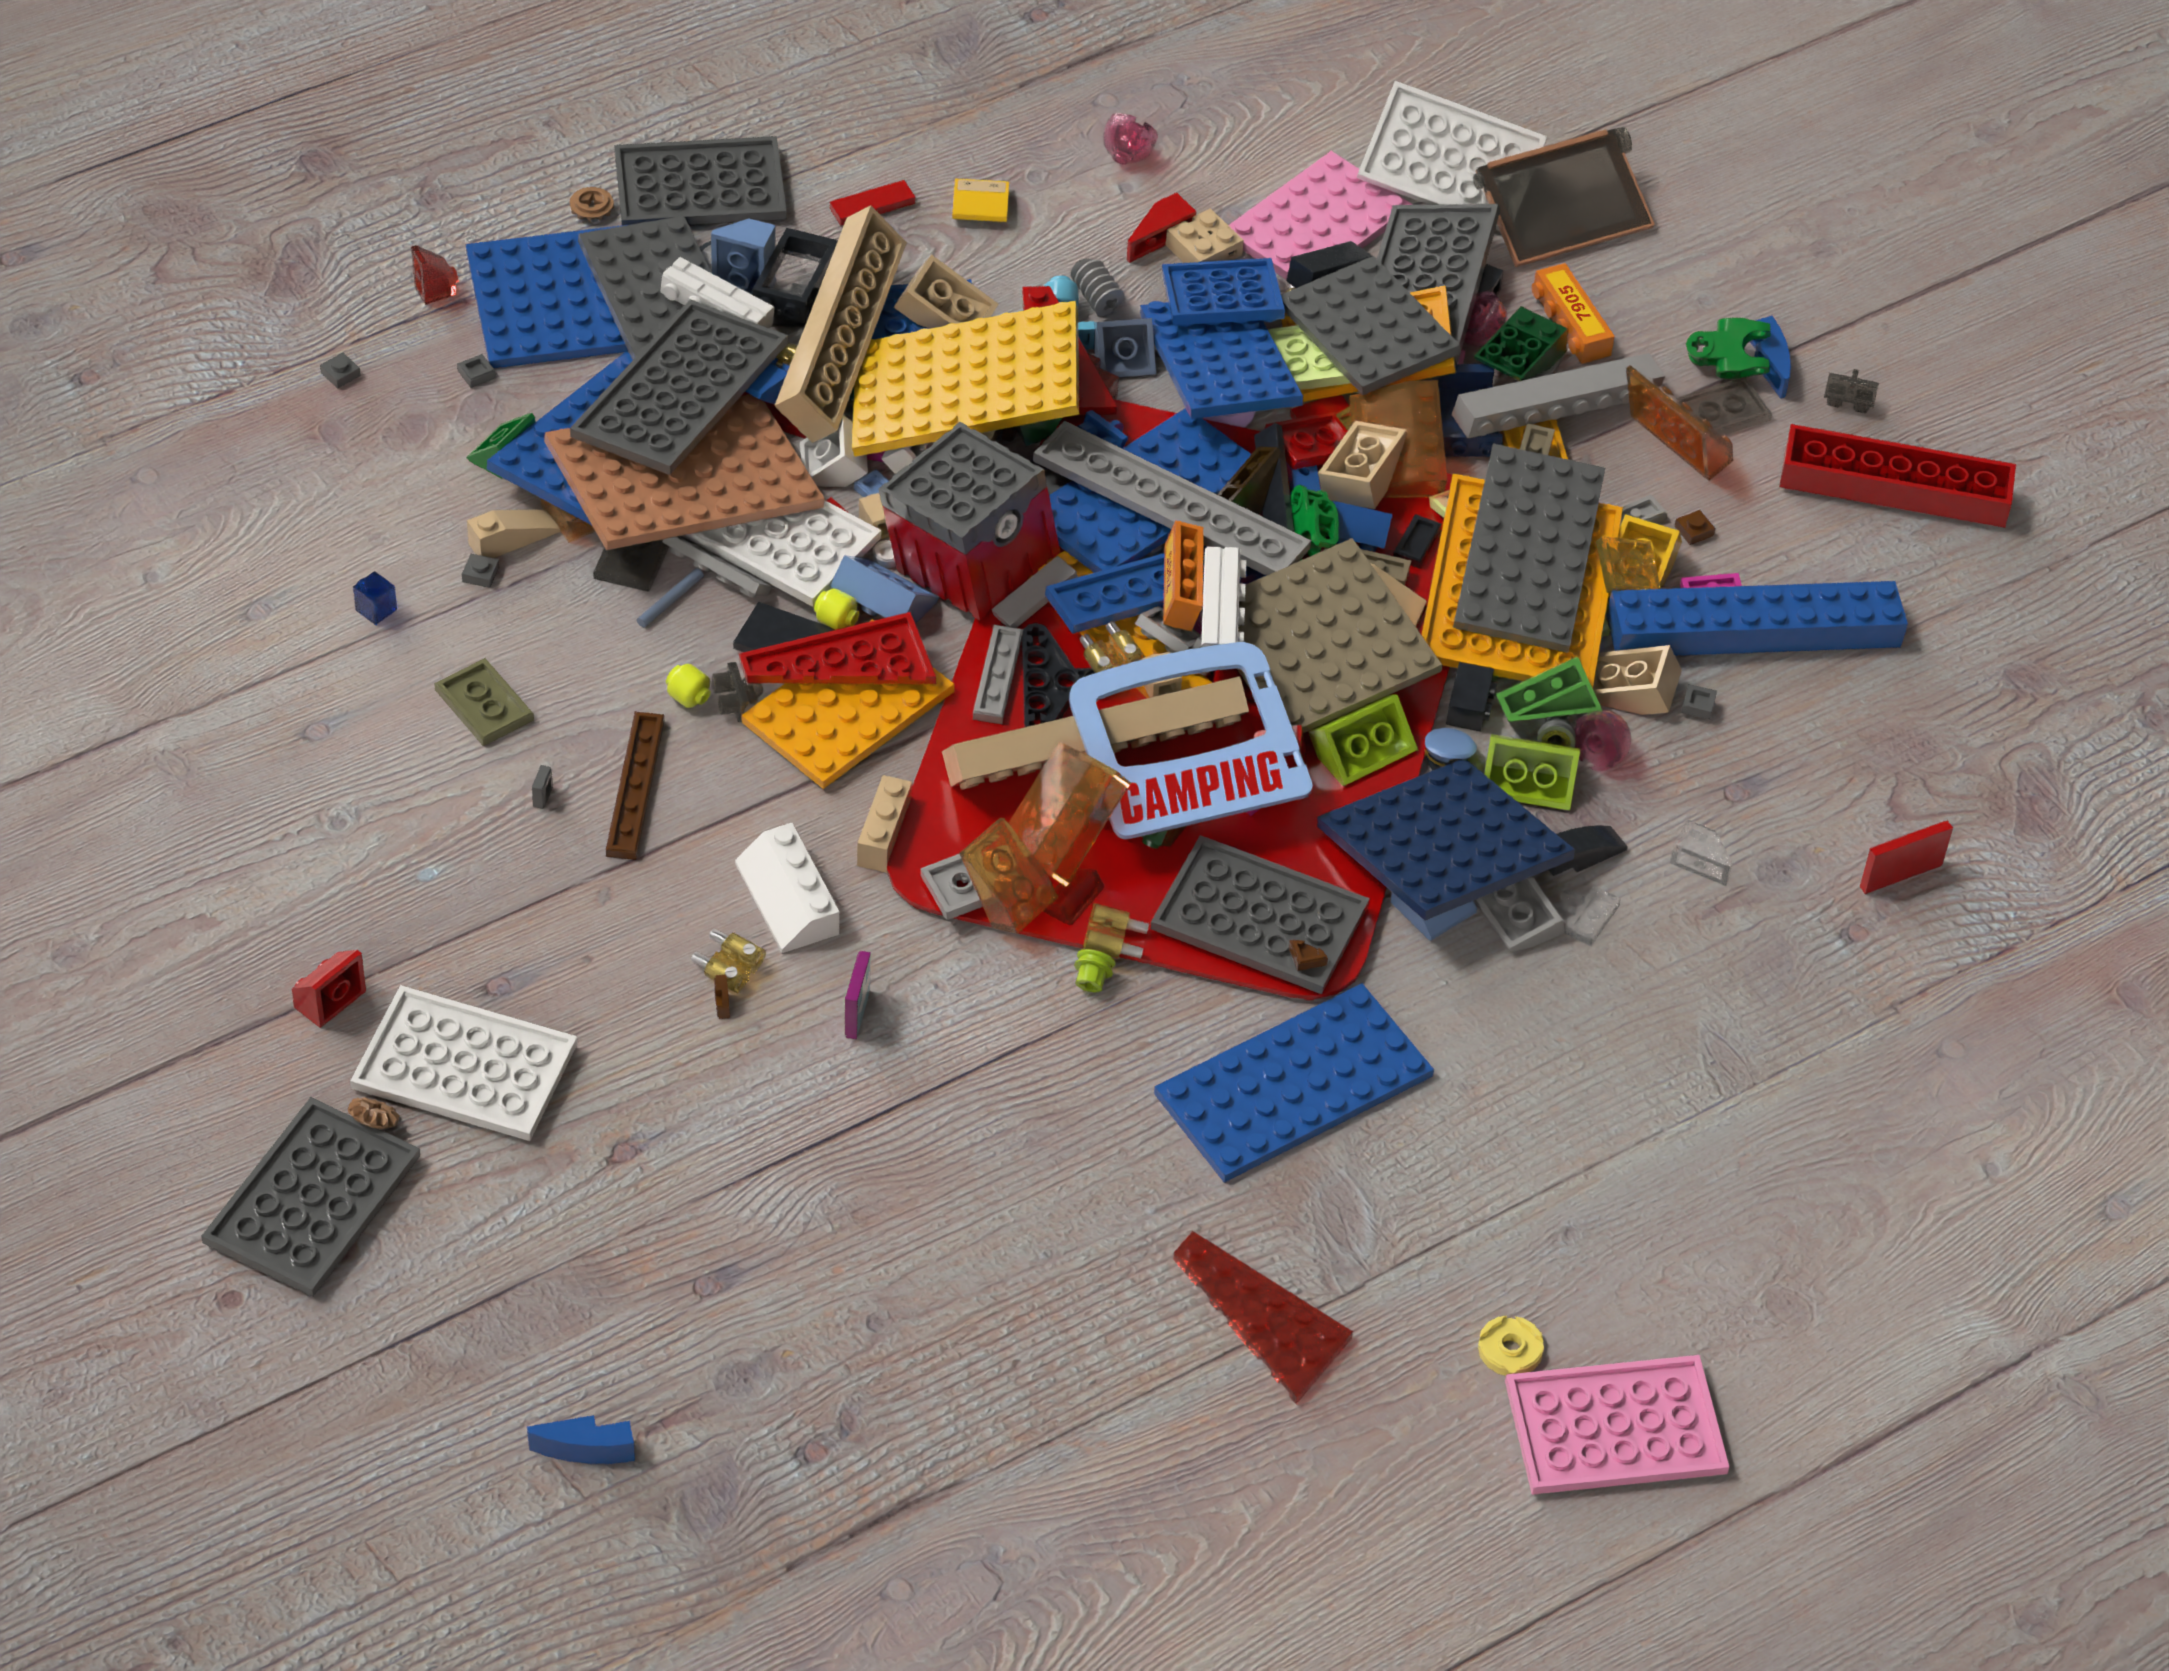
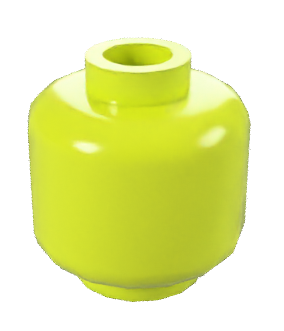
M832 588L827 592L823 591L818 596L814 605V612H816L818 622L835 630L854 626L859 618L856 599L839 589Z
M692 664L675 666L666 678L667 693L686 708H692L698 704L703 705L710 697V678Z

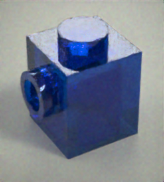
M376 571L360 579L353 586L355 610L374 625H377L397 610L395 586Z

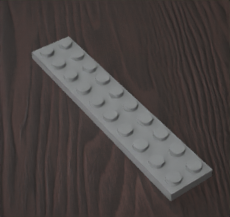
M1066 421L1034 452V462L1172 529L1175 520L1203 527V545L1207 547H1221L1222 549L1225 547L1241 549L1240 560H1246V566L1266 576L1299 562L1310 549L1311 540Z

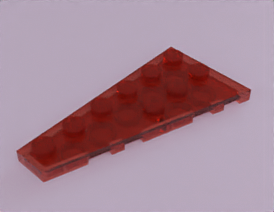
M1194 1231L1174 1251L1173 1260L1194 1285L1200 1287L1210 1298V1304L1216 1310L1219 1309L1227 1318V1324L1254 1356L1266 1364L1271 1370V1376L1277 1383L1281 1382L1289 1392V1397L1295 1404L1301 1400L1351 1341L1353 1336L1352 1330Z

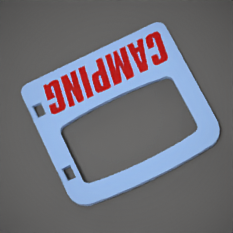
M1236 642L1179 651L1128 663L1082 677L1072 686L1069 694L1070 707L1113 831L1119 838L1132 839L1308 797L1311 793L1312 780L1302 759L1299 745L1279 691L1270 673L1271 670L1267 659L1258 647L1246 642ZM1235 668L1241 669L1245 673L1266 730L1264 735L1219 750L1171 761L1128 767L1120 766L1117 763L1096 705L1099 699L1139 686L1191 674ZM1264 675L1268 687L1259 689L1255 677ZM1293 755L1297 767L1288 769L1284 756Z

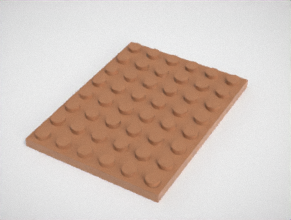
M750 394L741 396L671 475L571 438L570 428L545 432L544 442L606 550L824 508L825 498L766 403Z

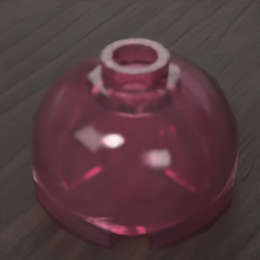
M1123 113L1112 114L1110 119H1108L1103 133V144L1115 162L1124 165L1127 163H1138L1150 156L1158 139V134L1147 122H1144L1142 126L1135 122L1137 117Z
M1486 291L1477 294L1464 340L1470 346L1483 347L1508 320L1506 307L1493 292Z
M1596 710L1577 719L1576 728L1574 729L1576 733L1575 748L1580 749L1579 759L1581 762L1585 758L1594 765L1589 768L1595 771H1605L1618 765L1628 755L1632 736L1627 722L1620 715L1609 710Z

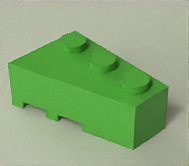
M1578 657L1572 658L1495 694L1508 722L1603 711Z

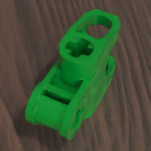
M1723 318L1717 321V331H1697L1687 339L1686 347L1690 361L1697 366H1716V376L1719 378L1744 379L1770 372L1769 359L1752 357L1744 351L1750 341L1771 337V326L1769 323L1746 318ZM1699 346H1705L1703 347V352H1697Z
M1297 485L1290 496L1294 532L1311 540L1310 549L1307 552L1310 557L1320 553L1321 547L1329 549L1338 542V512L1336 505L1328 499L1326 491H1314L1307 489L1303 485Z

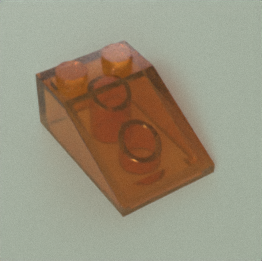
M999 818L959 853L994 929L1018 934L1058 898L1047 872L1005 818Z

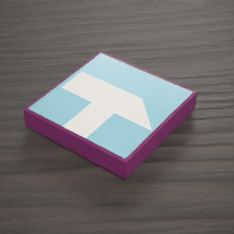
M860 951L857 954L845 997L846 1038L857 1039L870 993L871 952Z

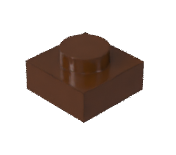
M1701 510L1679 517L1675 521L1674 527L1680 531V534L1689 545L1714 536L1715 527Z

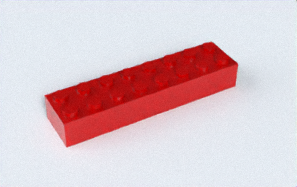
M1791 424L1785 447L1779 487L2005 528L2012 505L2016 464Z

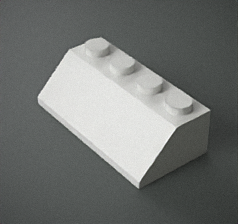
M793 823L764 831L735 860V864L781 953L839 935V910Z

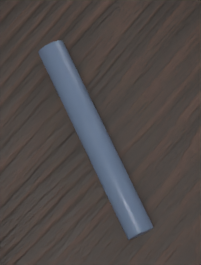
M695 568L638 617L637 623L642 628H645L704 577L703 572Z

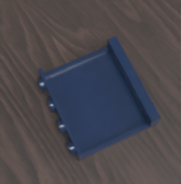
M1486 364L1455 365L1456 373L1381 387L1380 394L1384 426L1407 430V436L1399 457H1490L1493 444L1502 445L1503 434H1499L1498 431L1484 436L1467 438L1453 418L1452 412L1459 394L1493 387L1494 368Z

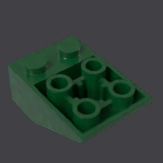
M1520 306L1476 353L1474 359L1518 381L1527 380L1549 370L1566 353L1568 328Z

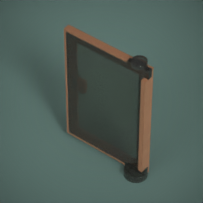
M1625 127L1608 131L1606 129L1491 161L1487 165L1476 168V174L1473 175L1476 189H1483L1489 204H1499L1500 215L1497 225L1515 267L1654 227V221L1625 155L1632 150L1631 136Z

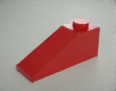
M1177 192L1155 202L1128 239L1126 260L1131 263L1165 246L1167 229L1183 221L1187 223L1192 222V217L1196 216L1197 211Z

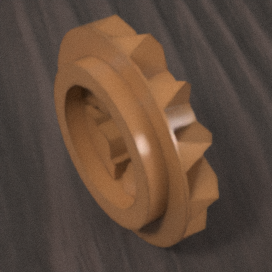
M582 188L576 191L570 198L572 214H577L579 220L587 218L590 222L596 218L601 221L603 216H610L611 209H614V200L612 195L602 188ZM592 201H594V208H589Z
M366 1097L361 1099L354 1098L348 1106L349 1114L357 1122L376 1129H387L396 1126L400 1116L393 1107L387 1106L385 1102H379L376 1099L371 1100Z

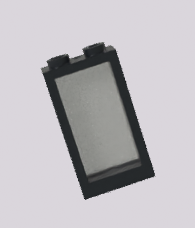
M786 227L755 283L752 295L774 306V316L805 324L809 318L838 240Z

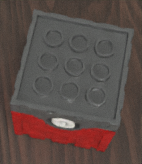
M962 422L957 423L951 431L946 432L928 450L926 449L912 460L911 464L905 466L889 482L884 483L878 488L897 572L904 576L906 574L909 575L912 581L924 588L929 587L932 593L942 599L951 600L952 605L966 613L968 611L971 612L972 616L979 621L987 615L990 609H993L1003 601L1010 592H1014L1025 583L1031 574L1035 575L1038 569L1047 564L1051 557L1055 558L1060 553L1044 469L1038 465H1033L1029 460L1017 453H1012L1003 445L989 440L987 436L968 428Z

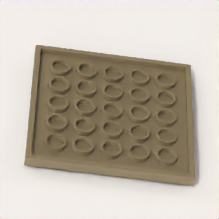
M1353 538L1245 585V601H1239V608H1245L1244 626L1238 625V632H1244V642L1255 645L1265 655L1291 726L1302 725L1303 733L1442 671V664ZM1203 607L1199 614L1201 618L1203 617ZM1236 668L1250 688L1245 673L1241 669ZM1264 675L1255 677L1259 689L1268 687Z

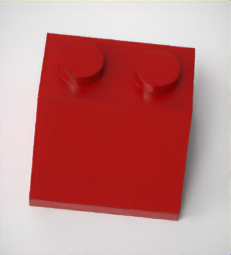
M359 950L337 952L331 958L322 961L317 969L307 977L298 980L292 988L294 1008L321 1028L366 992L362 953Z

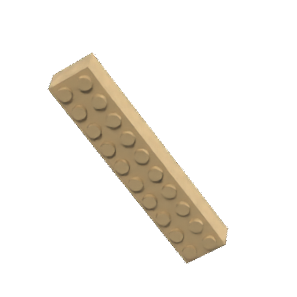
M871 205L849 216L845 221L775 403V407L812 443L838 430L907 244Z
M1240 677L1099 710L1113 753L1128 748L1127 744H1131L1132 749L1149 745V743L1157 741V737H1159L1160 742L1178 738L1177 736L1185 734L1184 731L1186 730L1188 735H1193L1212 728L1213 724L1216 725V728L1230 726L1235 722L1241 721V715L1249 712ZM1074 716L957 743L942 751L950 786L960 785L961 790L978 786V784L985 782V778H989L990 783L1007 779L1015 771H1017L1018 776L1030 774L1041 769L1044 764H1046L1047 769L1064 765V763L1070 762V758L1073 757L1075 760H1088Z

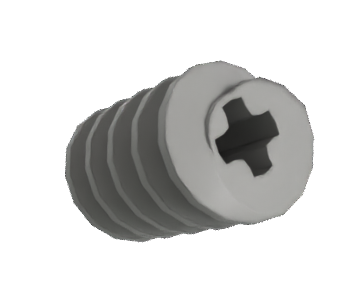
M1086 258L1074 264L1070 277L1077 284L1078 289H1080L1082 295L1086 298L1097 316L1108 315L1121 305L1125 294L1117 282H1115L1113 276L1110 275L1108 269L1105 268L1102 261Z

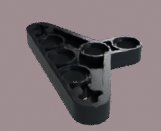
M1038 623L1027 625L1022 633L1024 728L1035 725V720H1040V724L1062 719L1070 706L1069 694L1072 686H1062L1058 683L1059 681L1069 679L1075 684L1080 678L1099 672L1097 668H1074L1049 630L1044 625ZM1033 636L1038 637V645L1033 646ZM1036 656L1044 661L1040 664H1034L1028 659ZM1032 679H1040L1044 682V684L1041 686H1033L1029 683V681ZM1038 701L1045 706L1041 709H1034L1029 704Z

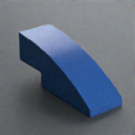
M1771 315L1755 320L1770 324L1771 337L1752 340L1750 343L1755 348L1754 357L1769 359L1770 372L1762 375L1779 398L1782 399L1786 397L1790 379V353L1784 334Z
M594 1415L527 1426L529 1450L547 1457L587 1464H616L635 1461L634 1440L630 1421L596 1426Z

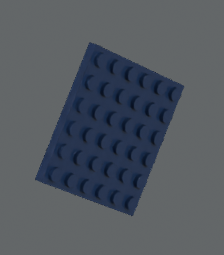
M1467 760L1455 761L1317 817V827L1424 920L1438 916L1574 859L1575 849Z

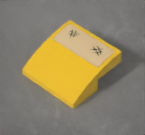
M955 178L952 219L1007 222L1009 181Z

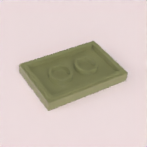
M486 658L434 683L435 691L482 746L534 721V713Z

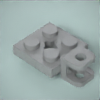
M1159 606L1141 613L1135 622L1137 626L1142 628L1141 632L1146 637L1153 640L1158 639L1166 645L1165 649L1168 652L1170 651V653L1201 648L1202 635L1195 630L1188 631L1163 625L1164 609ZM1213 671L1203 672V673H1200V674H1202V675H1204V676H1208V675L1211 674Z
M999 846L983 852V858L976 847L921 868V877L945 919L949 920L1003 899L1002 891L1015 886L1019 882V875L1015 871L1019 866V861L1009 846ZM1000 857H1007L1009 861L999 862L998 859ZM1009 874V877L1003 879V875ZM961 880L963 883L969 882V884L965 887H957L956 882Z

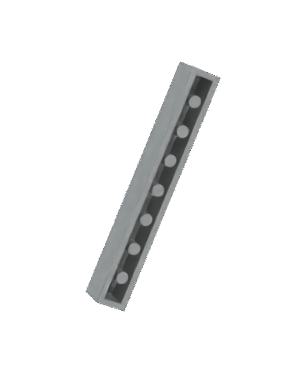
M1647 353L1459 394L1452 416L1467 438L1484 436L1489 433L1525 426L1527 423L1535 424L1551 419L1556 420L1565 416L1658 396L1665 375L1651 355Z

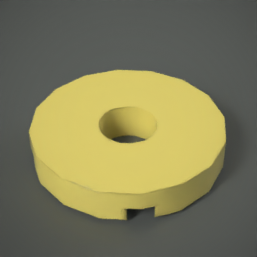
M1500 1316L1489 1321L1481 1330L1478 1343L1480 1358L1485 1365L1494 1372L1505 1376L1506 1374L1533 1371L1541 1362L1544 1349L1543 1337L1538 1328L1528 1320L1515 1316V1319ZM1513 1341L1520 1348L1509 1350L1503 1346V1343Z

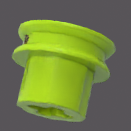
M1083 949L1078 951L1076 955L1078 960L1074 963L1075 969L1078 970L1075 981L1076 986L1088 992H1101L1105 979L1113 975L1112 968L1116 965L1115 960L1111 956L1097 950Z

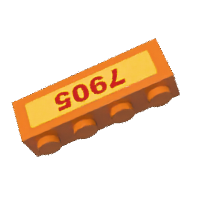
M1563 263L1537 270L1534 283L1532 284V293L1536 299H1539L1546 315L1551 317L1553 322L1568 328L1567 343L1571 353L1576 355L1581 364L1611 356L1615 336L1567 264Z
M1175 520L1165 543L1163 625L1192 631L1203 607V527Z

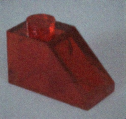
M417 245L412 246L414 287L425 305L456 295L455 283L458 282V275L453 266L450 267L443 256Z

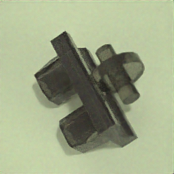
M1853 369L1852 377L1829 372L1824 398H1827L1828 406L1838 408L1842 406L1843 402L1854 404L1853 409L1856 412L1867 413L1870 407L1874 408L1879 383L1857 378L1858 369Z
M736 662L727 663L726 672L712 674L711 687L713 693H729L718 696L720 714H735L737 721L742 722L741 715L745 713V708L749 703L756 704L758 702L757 698L762 695V683H747L745 677L742 679Z

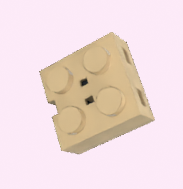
M1211 208L1192 217V222L1190 223L1183 221L1167 229L1166 246L1183 263L1235 260L1241 257L1243 253L1244 240Z

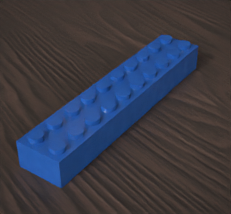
M1895 581L1611 591L1606 612L1615 651L1670 645L1675 656L1901 648L1908 626Z

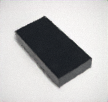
M1415 514L1394 550L1393 557L1410 560L1411 566L1420 568L1439 535L1442 524Z

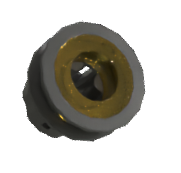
M1554 716L1549 718L1539 729L1537 742L1575 748L1576 733L1566 718Z

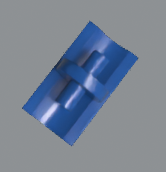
M1093 410L1086 412L1084 422L1077 426L1120 448H1123L1128 440V436L1122 433L1124 426L1120 421L1113 420L1109 423Z

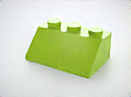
M1388 695L1308 731L1318 759L1343 786L1418 750L1398 695Z
M1491 734L1484 775L1517 802L1570 811L1580 749Z

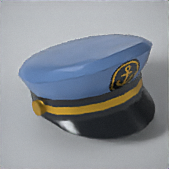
M1434 729L1425 737V756L1432 770L1458 760L1469 761L1477 750L1473 739L1457 729Z

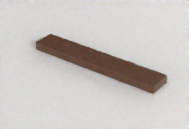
M634 712L606 845V857L637 859L665 722L664 714Z

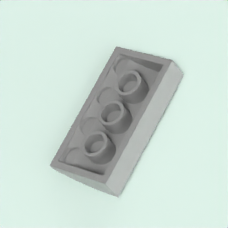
M1533 876L1475 900L1510 952L1542 944L1565 933L1563 919Z

